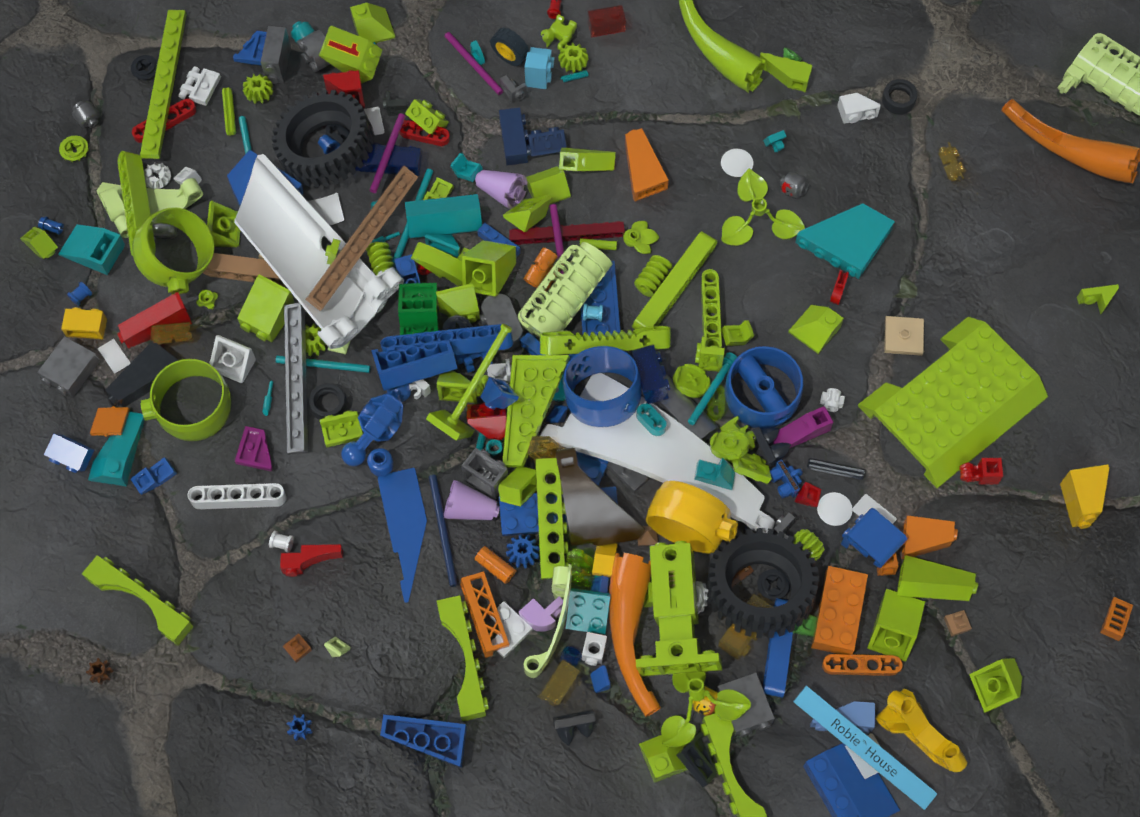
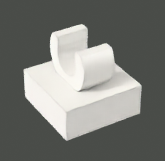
M423 379L412 382L409 385L411 391L417 390L414 394L415 399L420 398L421 394L426 398L431 393L430 385Z

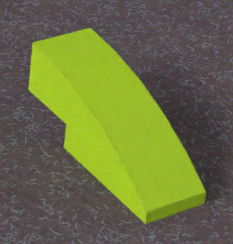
M421 242L417 243L411 259L439 278L445 277L457 286L463 285L462 261Z

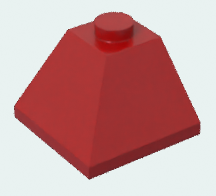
M485 403L467 405L468 424L488 439L501 440L505 437V409H491Z

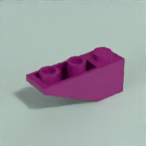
M823 406L781 428L773 443H790V448L831 431L833 421L827 409Z

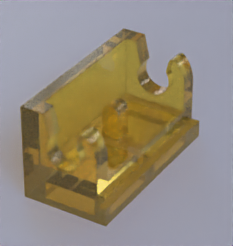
M532 436L527 454L535 461L536 459L556 458L555 450L564 448L550 436Z
M562 660L555 668L538 697L542 700H548L552 706H558L580 671Z

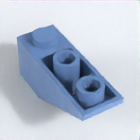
M854 701L836 709L865 734H869L875 728V703ZM812 719L810 727H815L817 731H827L815 719Z

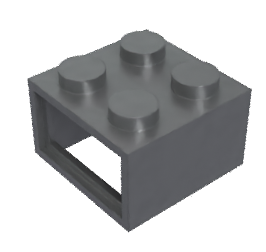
M477 448L472 451L462 464L464 480L496 500L500 495L498 492L499 484L508 476L507 466L500 460L495 461L492 459L491 455L485 450L480 451Z

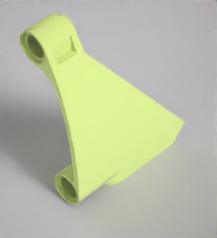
M195 178L185 180L180 185V189L146 188L150 215L166 208L186 209L203 196V192ZM102 182L97 189V194L111 221L115 223L120 235L123 238H128L121 185Z
M569 564V567H554L552 593L555 599L559 596L563 599V606L548 651L540 655L529 656L524 661V672L528 677L536 678L542 673L561 638L567 619L571 590V564ZM530 663H536L538 664V668L536 670H530L528 669V665Z

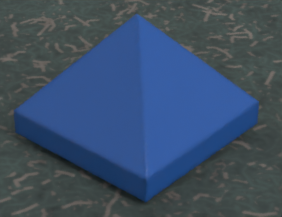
M554 406L545 421L551 423L565 422L567 407Z

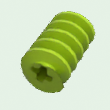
M386 242L370 243L366 249L371 268L376 276L380 271L384 272L389 268L395 267V263L391 262L393 257L390 255L391 250L388 249L389 244Z
M652 256L650 261L647 262L646 267L643 268L638 278L634 281L635 287L643 295L652 297L654 295L653 292L657 290L656 286L661 285V281L665 279L664 275L669 273L668 270L672 268V264L664 257Z

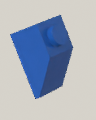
M493 377L488 378L480 396L485 405L491 409H505L519 398L506 381Z

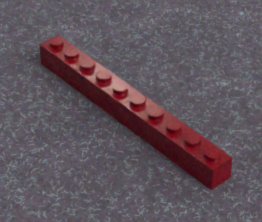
M620 221L580 225L571 224L569 226L560 225L562 242L578 241L580 239L623 237L625 233L624 222ZM552 226L530 228L526 232L520 229L509 230L510 241L516 245L555 242Z

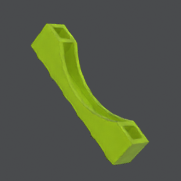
M97 555L83 571L82 575L85 579L101 591H123L142 599L152 609L157 621L158 630L162 635L179 646L193 628V625L190 623L191 618L184 612L177 613L174 610L176 607L170 602L165 601L163 603L159 600L160 596L153 590L149 592L145 590V585L138 579L131 580L128 577L130 574L124 569L119 568L117 570L113 567L114 563L107 557L102 559Z
M460 595L437 600L441 624L457 639L465 656V678L457 696L462 722L485 717V710L489 709L487 698H482L481 690H485L483 680L477 676V671L480 670L478 658L474 659L472 653L476 651L474 639H469L468 632H472L470 620H465L464 613H468L466 601L461 602Z
M716 713L703 717V724H700L704 736H708L710 741L708 748L711 756L715 755L717 760L715 767L718 775L723 777V790L726 795L729 794L732 801L729 803L732 814L737 815V817H767L764 808L745 794L733 774L729 753L731 736L734 730L732 722L720 719Z

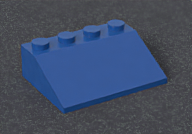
M844 743L822 752L806 761L803 765L832 817H890L900 811L878 773L864 779Z

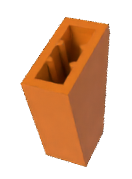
M907 516L903 528L907 541L902 545L901 559H904L905 555L916 557L950 547L952 542L957 539L958 530L955 529V522Z

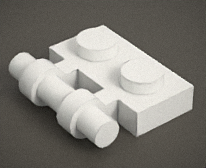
M193 67L192 71H189L185 84H182L179 97L185 99L189 95V99L207 106L221 78L220 73L203 69L201 74H199L200 69Z

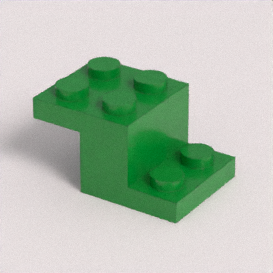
M437 283L399 284L398 315L400 335L438 331Z

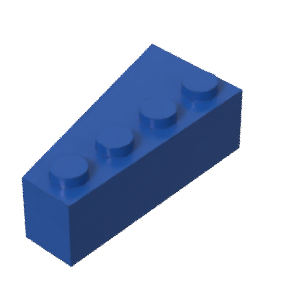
M449 340L428 342L420 347L414 346V344L407 345L405 349L397 350L395 347L387 348V351L379 352L378 349L371 350L384 391L458 369Z
M383 714L380 736L462 768L467 732L466 724Z

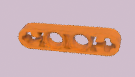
M830 654L822 662L823 670L831 675L894 676L900 672L903 665L901 659L893 655ZM833 660L834 664H840L841 660H843V670L840 669L841 665H836L834 669H831L827 663ZM869 660H874L878 664L876 670H870L867 667ZM881 660L884 661L883 665H889L891 661H894V665H897V667L894 670H892L890 666H885L883 670H881ZM847 661H856L857 669L850 670L847 667Z

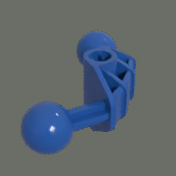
M409 383L388 389L387 394L371 398L358 416L364 433L357 442L347 443L341 451V457L347 465L358 466L362 464L366 458L365 449L373 440L389 441L402 423L403 402L411 394Z

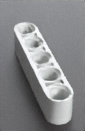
M276 483L195 486L187 494L189 501L196 509L282 506L287 499L283 487ZM276 492L281 493V495L277 498L272 497L273 494ZM261 493L259 498H253L254 494ZM222 494L220 499L214 500L216 495ZM236 494H242L240 498L233 499ZM202 495L200 500H194L196 496Z

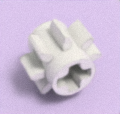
M829 388L827 393H822L820 404H824L827 411L836 412L838 407H843L845 396H841L840 390Z

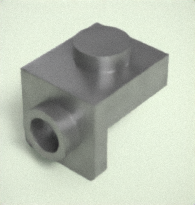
M790 513L785 517L782 515L775 523L776 527L773 534L778 535L779 531L785 533L793 524L795 517ZM784 534V538L788 539L789 536Z

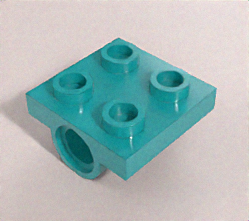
M571 588L565 629L606 634L611 594Z

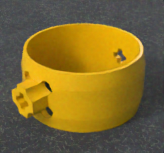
M665 481L662 483L648 508L646 516L647 524L660 536L673 543L686 541L691 544L693 551L708 554L715 552L722 540L730 542L734 539L738 526L736 521L731 520V511L722 501L700 488L679 481Z

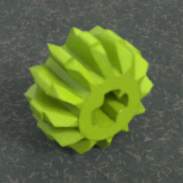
M574 43L571 46L566 44L565 48H561L558 56L561 68H565L566 72L572 70L573 73H575V70L581 71L582 68H586L588 61L586 48H582L581 44L577 46Z
M253 73L252 78L247 77V82H243L244 95L249 101L253 100L255 104L258 101L263 104L264 99L269 100L270 95H273V84L269 81L268 76L263 77L261 73L256 76Z
M314 323L311 328L305 325L306 353L308 352L310 357L313 352L319 356V350L325 351L326 349L324 346L326 345L325 342L318 336V331H321V328H317Z
M801 529L794 535V544L800 541L803 544L802 551L805 549L809 550V558L813 557L817 561L821 557L825 549L822 546L823 543L818 539L819 537H816L813 532L811 533L808 529Z

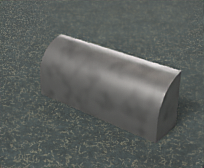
M667 374L659 377L646 388V396L658 408L681 423L702 441L706 442L714 433L720 430L704 411L694 425L688 423V419L694 412L697 404L690 397L682 394Z

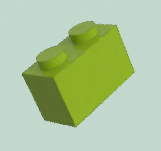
M526 467L515 468L499 484L500 501L521 507L537 491L536 470Z

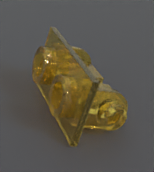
M948 142L949 147H941L938 153L943 165L950 162L949 165L944 166L947 177L951 181H955L961 175L962 179H964L962 173L965 172L962 162L958 163L956 157H959L956 146L952 147L950 142Z
M190 322L152 326L151 341L153 340V343L158 345L161 343H171L172 339H175V342H188L189 339H192V333L189 332Z

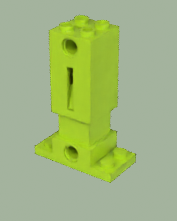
M677 541L675 544L670 545L656 543L655 546H650L654 619L659 627L660 641H655L656 658H653L651 655L641 656V659H636L638 672L641 676L722 670V661L719 653L708 650L703 651V654H701L697 638H695L694 624H699L695 562L691 544L686 541Z

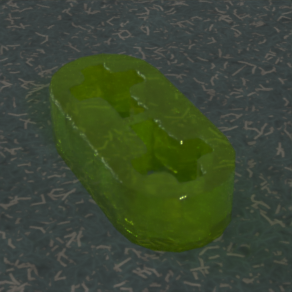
M721 385L717 388L719 393L718 400H715V395H713L707 404V415L713 421L722 419L725 412V389ZM714 405H718V415L714 414Z

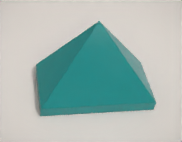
M426 234V245L458 258L460 247L453 235Z

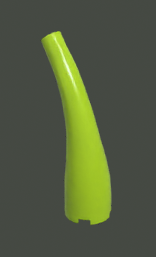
M678 0L687 29L704 56L724 77L737 87L748 93L749 90L753 92L763 80L760 76L763 70L767 71V62L748 50L730 42L708 27L699 16L694 7L693 0Z

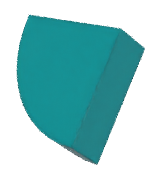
M475 40L470 44L471 54L482 65L485 63V59L478 42Z

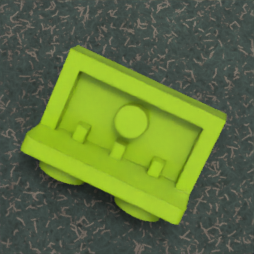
M414 99L405 112L409 118L429 134H433L437 126L446 128L449 123L445 119L446 115L439 110L435 111L432 108L433 105L425 99L423 101Z
M346 411L341 415H328L324 419H320L326 448L357 441L362 436L363 432L358 420L359 415L357 411Z

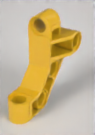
M907 689L891 692L887 699L888 705L876 716L877 722L891 733H904L932 761L952 772H960L965 769L967 760L958 745L943 737L928 722L913 692Z

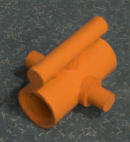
M543 247L534 261L535 265H531L523 280L537 288L554 266L553 263L558 256ZM553 280L550 281L549 285L544 291L547 292L549 290L552 283L554 282Z

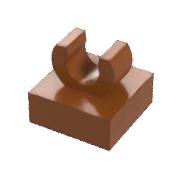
M299 633L283 646L296 663L312 651L311 647Z

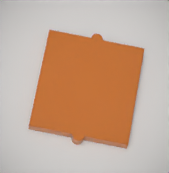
M115 406L111 408H98L90 435H104L105 437L108 435H122L129 408H115Z

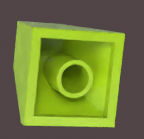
M370 3L350 7L352 20L358 36L375 43L395 38L385 8Z
M473 283L436 292L439 312L449 317L464 315L466 319L470 320V323L480 319Z
M810 305L788 333L819 354L841 328L844 318L829 307Z
M455 371L441 373L437 380L439 400L459 402L471 381ZM476 389L468 403H477Z
M1015 658L1001 659L969 674L984 713L1020 698L1022 676Z
M662 735L639 743L654 783L688 770L676 756L684 746L675 748L664 746L662 744Z

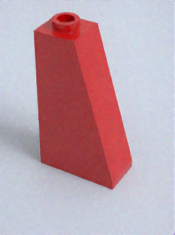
M177 292L119 324L120 332L117 334L121 344L125 342L129 349L191 325L192 322L181 296Z

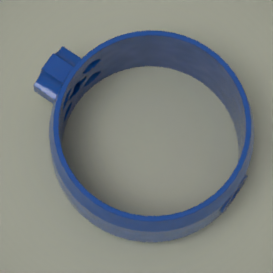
M597 346L583 350L578 354L569 355L570 360L565 368L563 388L567 406L577 420L593 427H610L626 421L636 412L642 394L641 377L634 359L628 353L615 347ZM597 373H616L633 382L625 393L606 401L586 400L572 392L581 380Z

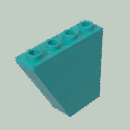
M862 203L799 231L795 243L800 248L811 251L816 257L830 262L832 266L849 272V276L859 279L892 231L895 221Z

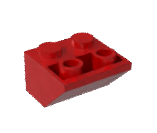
M359 70L323 75L326 90L329 94L331 90H336L338 94L340 91L345 92L346 96L350 94L353 99L356 98L359 104L365 108Z

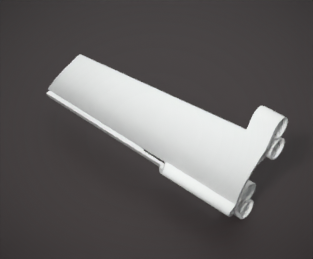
M264 154L257 155L234 223L321 328V331H318V336L330 349L343 347L369 323L376 313L383 309L387 299L399 289V284H403L404 279L393 267L384 272L380 271L376 276L359 258L321 311L306 301V297L330 266V264H327L328 256H325V251L321 245L322 237L325 236L331 243L333 238L341 240L339 252L346 243Z

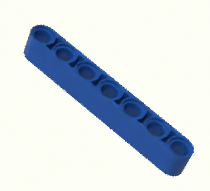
M502 324L388 336L383 338L380 344L382 351H387V348L395 347L397 350L405 349L407 345L414 344V346L420 347L428 342L449 340L454 355L487 352L499 334ZM512 332L507 334L498 350L509 349L513 346Z

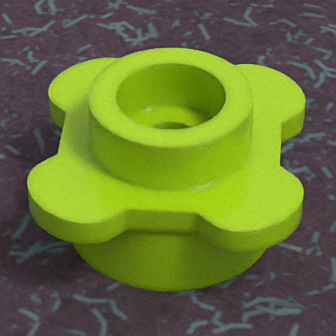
M202 290L196 303L199 307L205 306L208 309H213L218 295L209 290Z

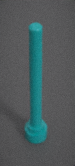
M725 354L722 368L688 419L690 425L696 423L737 358L735 354Z

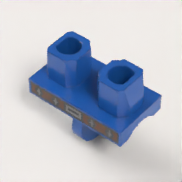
M782 460L778 461L776 466L770 470L771 482L774 483L781 479L784 484L777 488L781 498L790 495L794 498L800 490L798 484L802 483L800 476L803 474V471L801 469L795 470L792 465L787 468Z

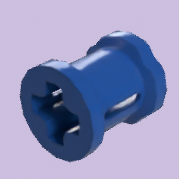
M80 282L73 292L67 293L70 300L77 306H80V302L88 295H92L90 289L83 282Z

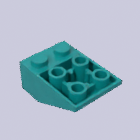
M77 224L58 255L108 275L125 247V243L120 234L105 228Z

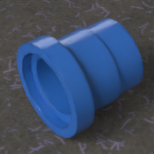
M323 135L318 140V145L323 149L325 155L340 147L339 142L333 140L328 135Z

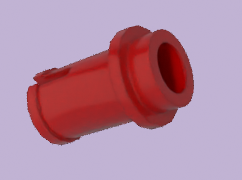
M551 0L550 8L547 10L549 18L556 19L558 14L561 15L560 6L562 0H557V2L556 0Z

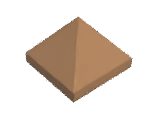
M643 526L645 530L638 539V546H649L658 543L657 533L650 526Z

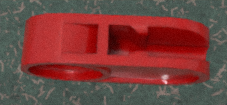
M840 270L830 299L831 303L839 305L849 272L843 273V270Z

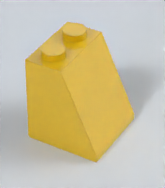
M1108 464L1070 470L1060 483L1072 528H1088L1101 514L1109 473Z

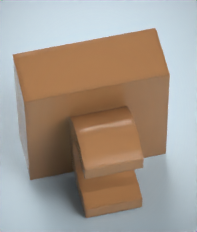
M964 610L944 617L951 637L972 629Z

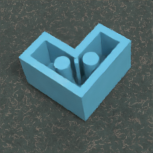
M531 47L530 52H527L525 62V84L527 87L547 89V83H551V68L554 67L555 57H552V50Z

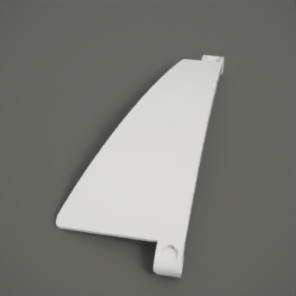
M597 373L590 377L580 397L591 401H606L622 395L629 388L602 373ZM642 396L639 405L650 404L665 419L667 425L663 435H652L636 418V410L626 421L610 427L586 425L577 420L571 413L563 427L547 424L537 439V444L546 450H551L554 446L573 447L577 452L626 467L662 483L665 481H679L700 488L722 501L730 509L731 517L746 524L752 529L753 533H756L757 528H763V533H768V528H774V519L760 511L764 495L743 475L735 472L732 490L694 480L696 465L699 459L717 465L721 459L712 454L710 446Z

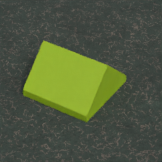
M558 166L526 177L528 182L527 188L532 198L551 194L550 204L571 197L565 173L563 170H559Z
M551 194L524 199L503 214V217L523 232H526L546 217L552 199Z
M210 201L207 226L212 234L214 247H238L240 229L234 223L238 212Z

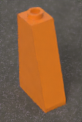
M643 129L629 131L625 134V148L632 195L635 202L667 190L669 180Z

